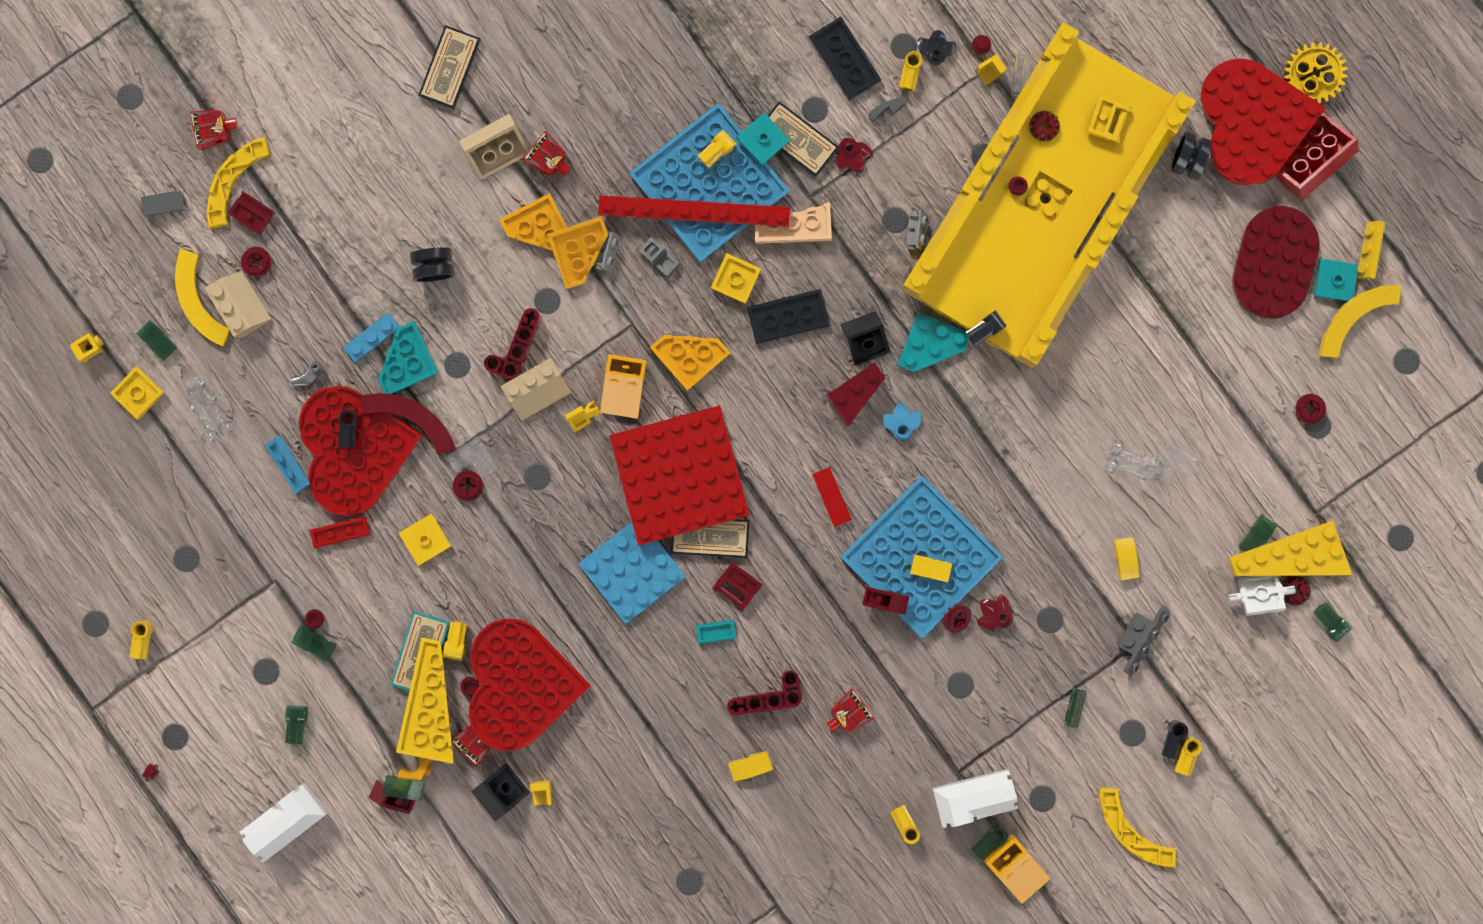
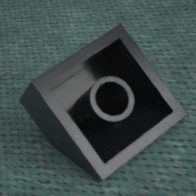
M876 311L840 324L854 365L890 353L884 326Z
M507 763L471 791L495 822L530 794V791Z

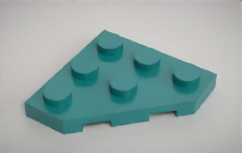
M918 312L897 366L917 372L965 351L969 341L966 334L967 331Z
M415 321L397 328L394 334L392 345L388 350L383 369L378 377L382 390L386 394H395L439 373Z

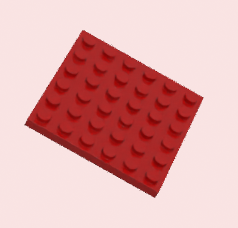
M720 405L609 435L638 546L750 516Z

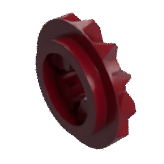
M1043 110L1036 112L1029 122V130L1032 136L1039 141H1050L1059 133L1060 123L1058 116H1055L1052 111ZM1048 119V126H1050V129L1046 128L1043 132H1041L1042 125L1040 124V122L1044 123Z
M251 247L242 255L241 266L244 272L252 277L266 275L271 269L272 259L270 253L264 248ZM252 256L261 259V268L256 265L252 266L254 263Z
M1316 394L1303 395L1297 400L1295 406L1296 416L1301 422L1316 424L1324 418L1326 404ZM1309 404H1311L1312 408L1318 409L1316 411L1311 412V415L1309 414V411L1303 409L1305 407H1308Z
M462 471L454 478L453 491L459 499L472 501L482 494L483 481L476 472ZM468 477L470 483L476 485V487L470 488L469 494L466 488L460 487V485L467 483Z
M1288 576L1281 582L1282 587H1288L1289 585L1297 587L1299 585L1298 590L1301 594L1284 595V602L1293 606L1302 605L1309 599L1311 593L1310 583L1304 577Z
M962 603L960 605L954 604L952 608H948L949 611L946 614H943L945 619L942 622L945 625L944 628L949 632L957 633L964 630L970 623L971 611ZM959 615L961 617L958 619L956 618L955 620L953 619L954 616Z

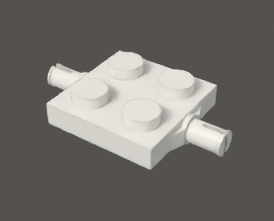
M1278 576L1238 578L1239 593L1228 594L1229 602L1241 601L1244 605L1246 616L1280 612L1286 609L1284 595L1295 594L1294 585L1282 587Z

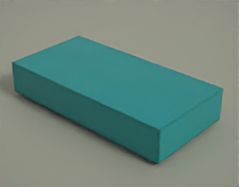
M734 619L696 625L698 644L736 639Z

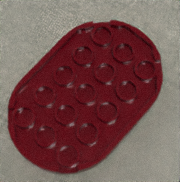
M1288 206L1267 208L1255 215L1243 232L1233 270L1232 287L1241 306L1254 316L1264 319H1277L1287 316L1297 310L1307 297L1319 253L1320 242L1315 225L1300 210Z

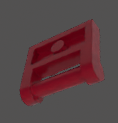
M732 561L712 590L721 593L743 612L763 584ZM725 580L747 596L744 601L722 585Z

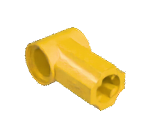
M911 51L906 55L898 88L906 91H915L922 63V56L919 52ZM908 58H916L918 64L915 66L910 65Z
M724 130L719 132L711 141L712 143L698 155L700 161L708 169L723 155L726 156L737 145Z
M142 620L132 625V642L129 657L148 659L150 638L154 631V626L150 621ZM140 625L146 628L145 634L139 631Z
M450 621L443 658L463 661L466 644H464L467 630L466 623Z
M1192 736L1184 738L1179 759L1174 767L1175 772L1191 777L1197 756L1202 750V745L1196 738ZM1195 742L1194 749L1188 750V743Z
M905 805L891 811L890 814L904 841L908 844L918 842L920 838L919 830ZM910 829L916 831V837L912 840L907 839L905 836L906 832Z

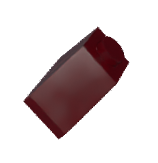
M866 586L862 605L906 615L910 596Z
M376 780L368 798L381 807L410 815L418 797L416 795L414 797L408 796L392 788V784Z

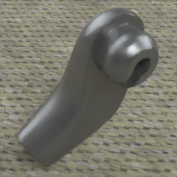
M313 362L304 375L291 378L292 387L312 385L323 372L322 363Z

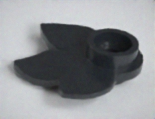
M941 30L934 31L929 39L923 37L918 39L919 51L927 56L930 64L935 66L943 63L945 58L952 55L955 51V42L946 41V36Z

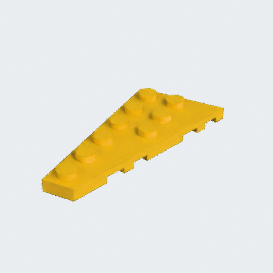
M1333 521L1227 558L1233 576L1352 575Z
M421 637L396 753L454 764L441 641Z

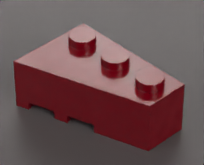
M875 362L826 395L847 428L885 380V376Z

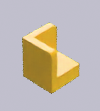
M995 54L978 65L975 71L987 86L1004 75L1007 68L999 56Z
M551 780L530 783L534 805L547 804L549 806L553 804Z

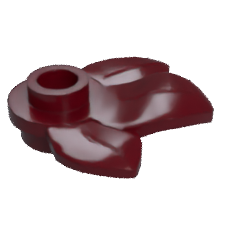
M844 138L839 143L840 152L836 157V164L840 171L845 170L849 166L853 171L862 173L865 167L864 158L872 156L873 152L864 142H856L852 138ZM847 144H851L852 146L850 151L846 150Z
M1000 594L996 601L992 599L980 601V608L984 615L978 619L977 623L981 627L991 630L996 627L1008 628L1012 624L1013 615L1010 612V602L1004 595ZM1002 615H1006L1007 617L1006 621L1004 622L1000 621V617Z

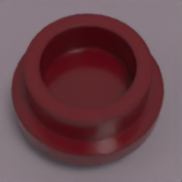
M978 35L972 42V48L978 54H985L991 48V41L985 35Z
M1017 176L1010 180L1008 188L1013 195L1021 196L1027 191L1028 183L1023 177Z
M318 609L308 611L305 616V622L310 628H319L325 621L324 614Z
M466 677L462 680L460 689L463 694L473 696L480 684L476 678Z
M150 763L142 774L146 782L156 779L160 772L158 770L159 765Z

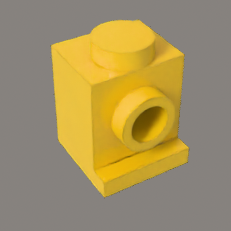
M91 333L86 334L69 345L77 359L83 363L88 362L89 359L104 351L101 347L104 345L101 338ZM91 344L93 348L88 350V346Z

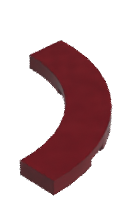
M374 393L360 396L365 415L385 413L401 416L425 432L437 455L456 450L454 442L443 423L423 405L409 398L394 394Z

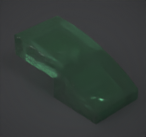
M149 320L136 333L163 361L178 348L152 320Z
M1261 513L1238 547L1243 551H1248L1265 545L1277 527V523Z
M299 626L291 641L292 644L307 652H311L325 661H329L337 645L333 641L303 626Z
M386 775L382 795L421 801L425 781Z

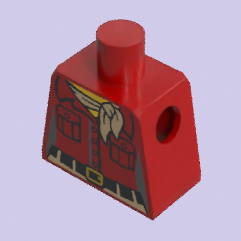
M220 110L190 111L196 147L201 151L229 141V130L238 129L236 117L226 119L225 114Z
M546 131L543 132L523 158L525 164L550 177L556 171L566 176L572 168L564 162L568 156L567 153Z
M851 687L830 709L835 717L826 724L832 732H835L841 726H843L846 732H850L873 720L875 717Z
M471 725L452 738V743L476 766L482 762L491 748L479 740Z

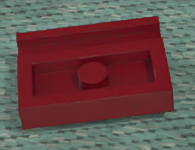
M242 191V194L237 198L227 214L261 235L276 212Z

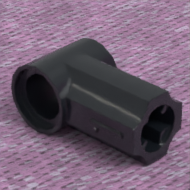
M995 310L982 319L981 323L966 332L971 343L977 346L989 336L995 335L1004 329L1007 325Z
M344 410L339 414L338 447L356 448L359 415L353 410ZM348 413L353 416V421L350 424L345 422V415Z
M1172 720L1167 726L1168 732L1161 755L1178 760L1184 738L1188 735V727L1179 720ZM1181 725L1182 731L1179 734H1174L1175 726Z

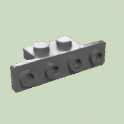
M1164 605L1161 606L1153 621L1136 612L1119 640L1117 646L1132 654L1123 670L1127 675L1132 676L1139 670L1142 658L1147 656L1151 643L1160 634L1161 626L1168 621L1170 610Z

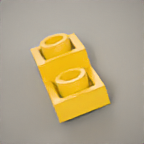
M1133 537L1114 540V558L1118 564V578L1121 581L1139 578L1138 559Z
M768 751L751 754L747 758L728 763L734 782L774 769Z

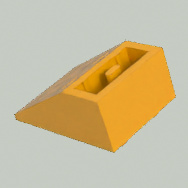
M608 354L601 413L638 419L647 369L646 360Z
M1010 835L983 859L1021 904L1051 879L1013 835Z

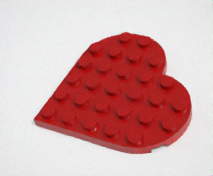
M1231 59L1217 65L1205 78L1200 93L1203 113L1209 122L1216 127L1211 136L1212 147L1210 155L1212 164L1223 178L1243 186L1262 184L1273 178L1326 109V107L1263 65L1249 59Z
M344 386L323 388L314 393L305 402L301 410L299 427L304 445L315 455L308 474L313 497L320 506L331 513L352 516L369 510L378 502L423 435L392 414L375 413L365 415L360 399L362 394ZM344 410H353L359 415L356 448L338 447L339 414ZM346 414L345 422L347 424L352 423V414Z
M500 619L483 628L472 645L471 667L481 685L476 689L470 701V724L476 736L485 745L499 751H516L535 741L591 685L534 626L519 619Z

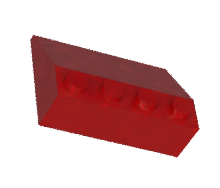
M1322 113L1275 176L1291 193L1302 201L1359 152L1358 139L1326 114Z

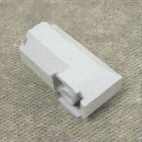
M1005 769L932 788L941 826L947 828L946 824L950 823L951 827H956L973 822V817L978 820L1018 809L1012 779H1008L1009 771Z
M305 782L297 790L290 792L278 801L276 805L241 830L240 834H245L246 837L243 838V842L253 856L256 858L261 856L262 859L260 861L264 863L326 816L328 812Z

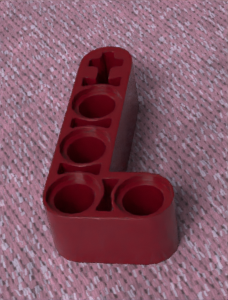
M528 308L524 311L505 359L496 355H488L485 358L484 367L486 370L508 380H512L521 374L542 319L536 309ZM534 313L536 320H532L530 323L528 316H532ZM530 323V326L533 327V329H530L528 326H524V324L529 325ZM523 331L530 332V337L527 340L520 338ZM518 348L522 349L523 355L520 358H515L513 355L514 351ZM496 359L498 366L495 369H490L489 362ZM510 366L516 368V373L513 376H508L506 372Z
M794 670L783 672L781 677L783 690L731 698L727 703L728 712L732 715H744L798 706L802 701L798 674ZM789 673L794 674L796 677L795 682L792 684L785 682V676ZM796 693L798 695L797 702H789L787 699L788 695ZM773 695L779 698V703L775 706L770 705L768 702L769 697ZM753 698H757L760 701V706L756 709L751 708L749 705L750 700ZM743 699H747L746 706L748 710H744V706L738 707V711L730 708L733 705V701H737V704H744Z

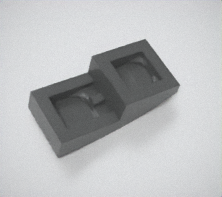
M901 97L887 101L869 112L868 117L874 122L886 111L893 116L907 104L908 99Z
M181 191L141 197L144 217L184 211Z
M650 237L639 249V252L667 278L681 266L680 262L668 253L653 237Z

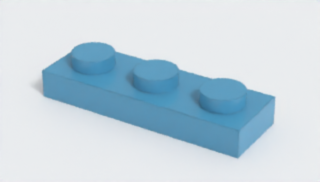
M387 312L343 348L352 360L357 363L394 334L400 326L392 315Z
M281 436L275 437L265 445L294 494L300 493L310 485Z

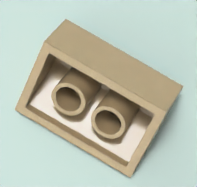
M510 114L459 140L480 180L518 161L529 152Z
M243 271L220 278L204 288L232 335L237 339L245 337L272 320Z
M552 358L501 386L521 421L572 393Z

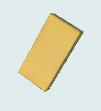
M914 555L910 574L948 582L952 563Z

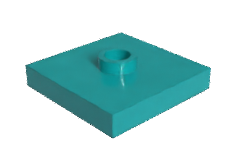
M765 112L736 136V139L761 166L790 142V139Z
M1320 258L1313 296L1348 302L1354 297L1359 264Z

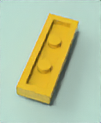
M1372 221L1366 223L1361 256L1357 268V278L1375 279L1385 222Z

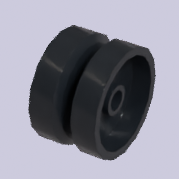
M1186 131L1175 152L1171 172L1181 175L1187 168V177L1198 180L1208 161L1212 140L1202 137L1196 143V135Z
M437 247L411 252V265L417 266L412 270L413 281L433 282L454 277V266L448 263L453 259L451 248Z

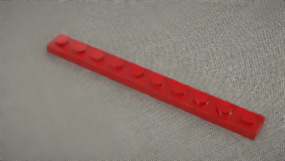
M599 195L598 215L789 227L790 207Z

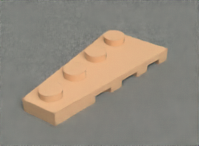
M830 202L819 207L807 208V210L790 213L789 227L755 225V244L832 240Z

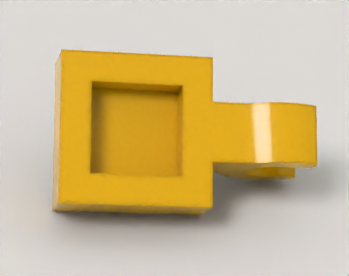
M595 401L587 404L585 409L580 406L566 414L565 417L574 432L589 425L591 423L590 418L599 415L601 412Z

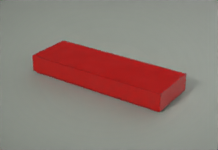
M830 467L812 474L833 526L836 527L852 520Z
M367 516L310 530L314 548L371 535Z

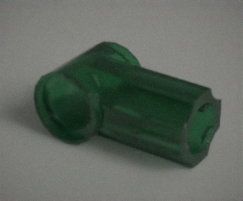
M1327 602L1319 605L1313 612L1325 626L1327 634L1336 642L1352 630L1349 623L1342 617H1339Z
M287 705L285 710V722H287L285 743L303 744L304 725L308 718L307 706Z
M1001 825L992 826L989 832L971 848L982 862L1007 841L1005 829ZM1001 831L1003 836L1000 839H994L993 833Z

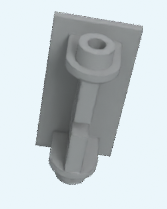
M922 210L919 212L912 211L911 215H909L908 228L915 229V232H908L906 245L908 250H915L917 248L924 252V246L927 244L925 233L926 227L929 225V217Z
M607 232L608 236L601 249H604V253L599 252L594 265H596L595 269L611 273L615 265V256L620 246L621 236L613 232Z

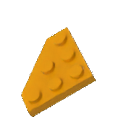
M550 193L499 219L508 238L550 251L553 250L547 234L567 227Z
M602 216L547 234L566 289L583 284L587 279V275L608 236Z
M663 335L650 347L687 391L731 354L718 338Z

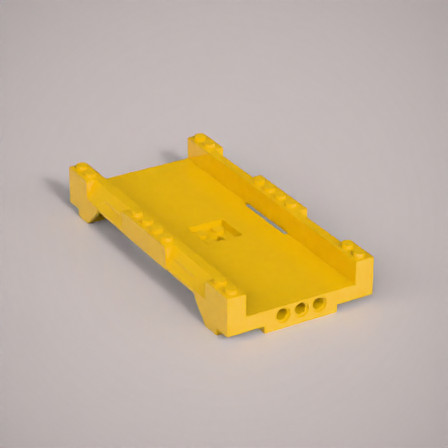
M1062 22L1015 103L1002 121L959 192L955 202L901 288L905 293L932 308L933 311L966 331L981 323L982 319L996 310L1007 326L995 335L989 336L984 342L996 349L1002 350L1030 368L1035 367L1039 363L1087 277L1098 265L1139 197L1137 194L1155 164L1165 151L1172 137L1178 132L1196 102L1180 91L1173 96L1079 40L1076 36L1080 31L1065 22ZM1100 95L1132 107L1120 135V144H1115L1109 140L1087 133ZM1118 109L1115 110L1108 131L1112 134L1121 112ZM1043 110L1052 111L1055 116H1058L1060 129L1057 136L1052 140L1039 141L1032 136L1029 130V122L1036 112ZM1048 119L1044 123L1040 122V124L1042 125L1041 132H1043L1046 128L1050 129V126H1048ZM1015 137H1020L1017 143L1015 144L1014 148L1012 149L1011 153L1009 154L1008 158L1004 162L1003 166L1001 167L1000 171L998 172L997 176L995 177L994 181L992 182L991 186L989 187L988 191L986 192L985 196L981 201H979L978 198L980 197L987 183L991 179L992 175L994 174L995 170L997 169L998 165L1000 164L1010 145L1014 141ZM1017 176L1023 177L1028 183L1027 191L1021 196L1013 195L1008 188L1010 180ZM1111 193H1114V198L1110 202L1109 206L1107 207L1106 211L1104 212L1103 216L1101 217L1100 221L1098 222L1097 226L1095 227L1094 231L1092 232L1091 236L1089 237L1079 256L1077 257V259L1074 258L1073 256L1080 247L1081 243L1083 242L1084 238L1086 237L1087 233L1089 232L1090 228L1092 227L1093 223L1095 222L1096 218L1098 217L1099 213L1101 212ZM1040 196H1047L1049 199V203H1042L1040 201Z

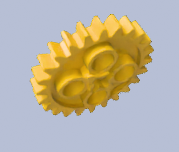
M1312 42L1310 48L1304 44L1303 51L1297 48V55H1290L1293 61L1286 62L1290 68L1284 69V72L1289 73V75L1284 76V80H1289L1288 83L1318 103H1321V99L1327 103L1328 96L1333 99L1336 97L1334 91L1337 93L1341 92L1338 86H1345L1346 83L1341 79L1348 77V75L1343 74V72L1348 70V67H1342L1346 60H1339L1342 53L1336 55V47L1329 50L1330 44L1323 48L1322 42L1318 44V47H1315L1314 42ZM1324 57L1326 64L1319 65L1316 62V58ZM1305 64L1308 67V71L1301 73L1298 70V65ZM1328 66H1332V69L1321 72L1318 77L1313 75L1303 81L1299 80L1301 77L1312 74L1313 69L1318 72ZM1325 74L1332 75L1333 82H1325L1323 76ZM1313 82L1315 89L1307 90L1305 83Z

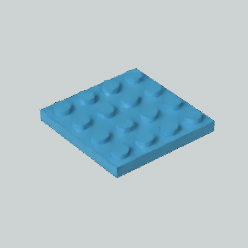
M632 522L578 563L625 624L686 577L659 541L638 546Z

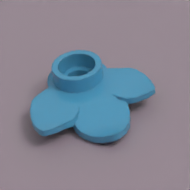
M900 402L894 408L893 415L884 414L883 422L887 429L893 431L896 439L904 441L910 438L912 430L919 427L921 412L909 413L907 407ZM900 428H904L906 430V433L904 435H901L899 433Z

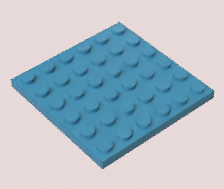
M719 103L629 173L646 196L652 199L773 206L790 193L766 162L761 166L736 139V136L742 131ZM724 130L737 145L726 156L723 155L708 169L700 161L698 155L712 143L711 141L719 132ZM666 220L700 263L748 226L745 224Z
M920 476L840 556L871 588L910 596L906 615H898L921 639L944 617L943 614L949 611L948 608H952L954 604H957L1003 558L923 476ZM914 555L952 563L948 582L910 574Z

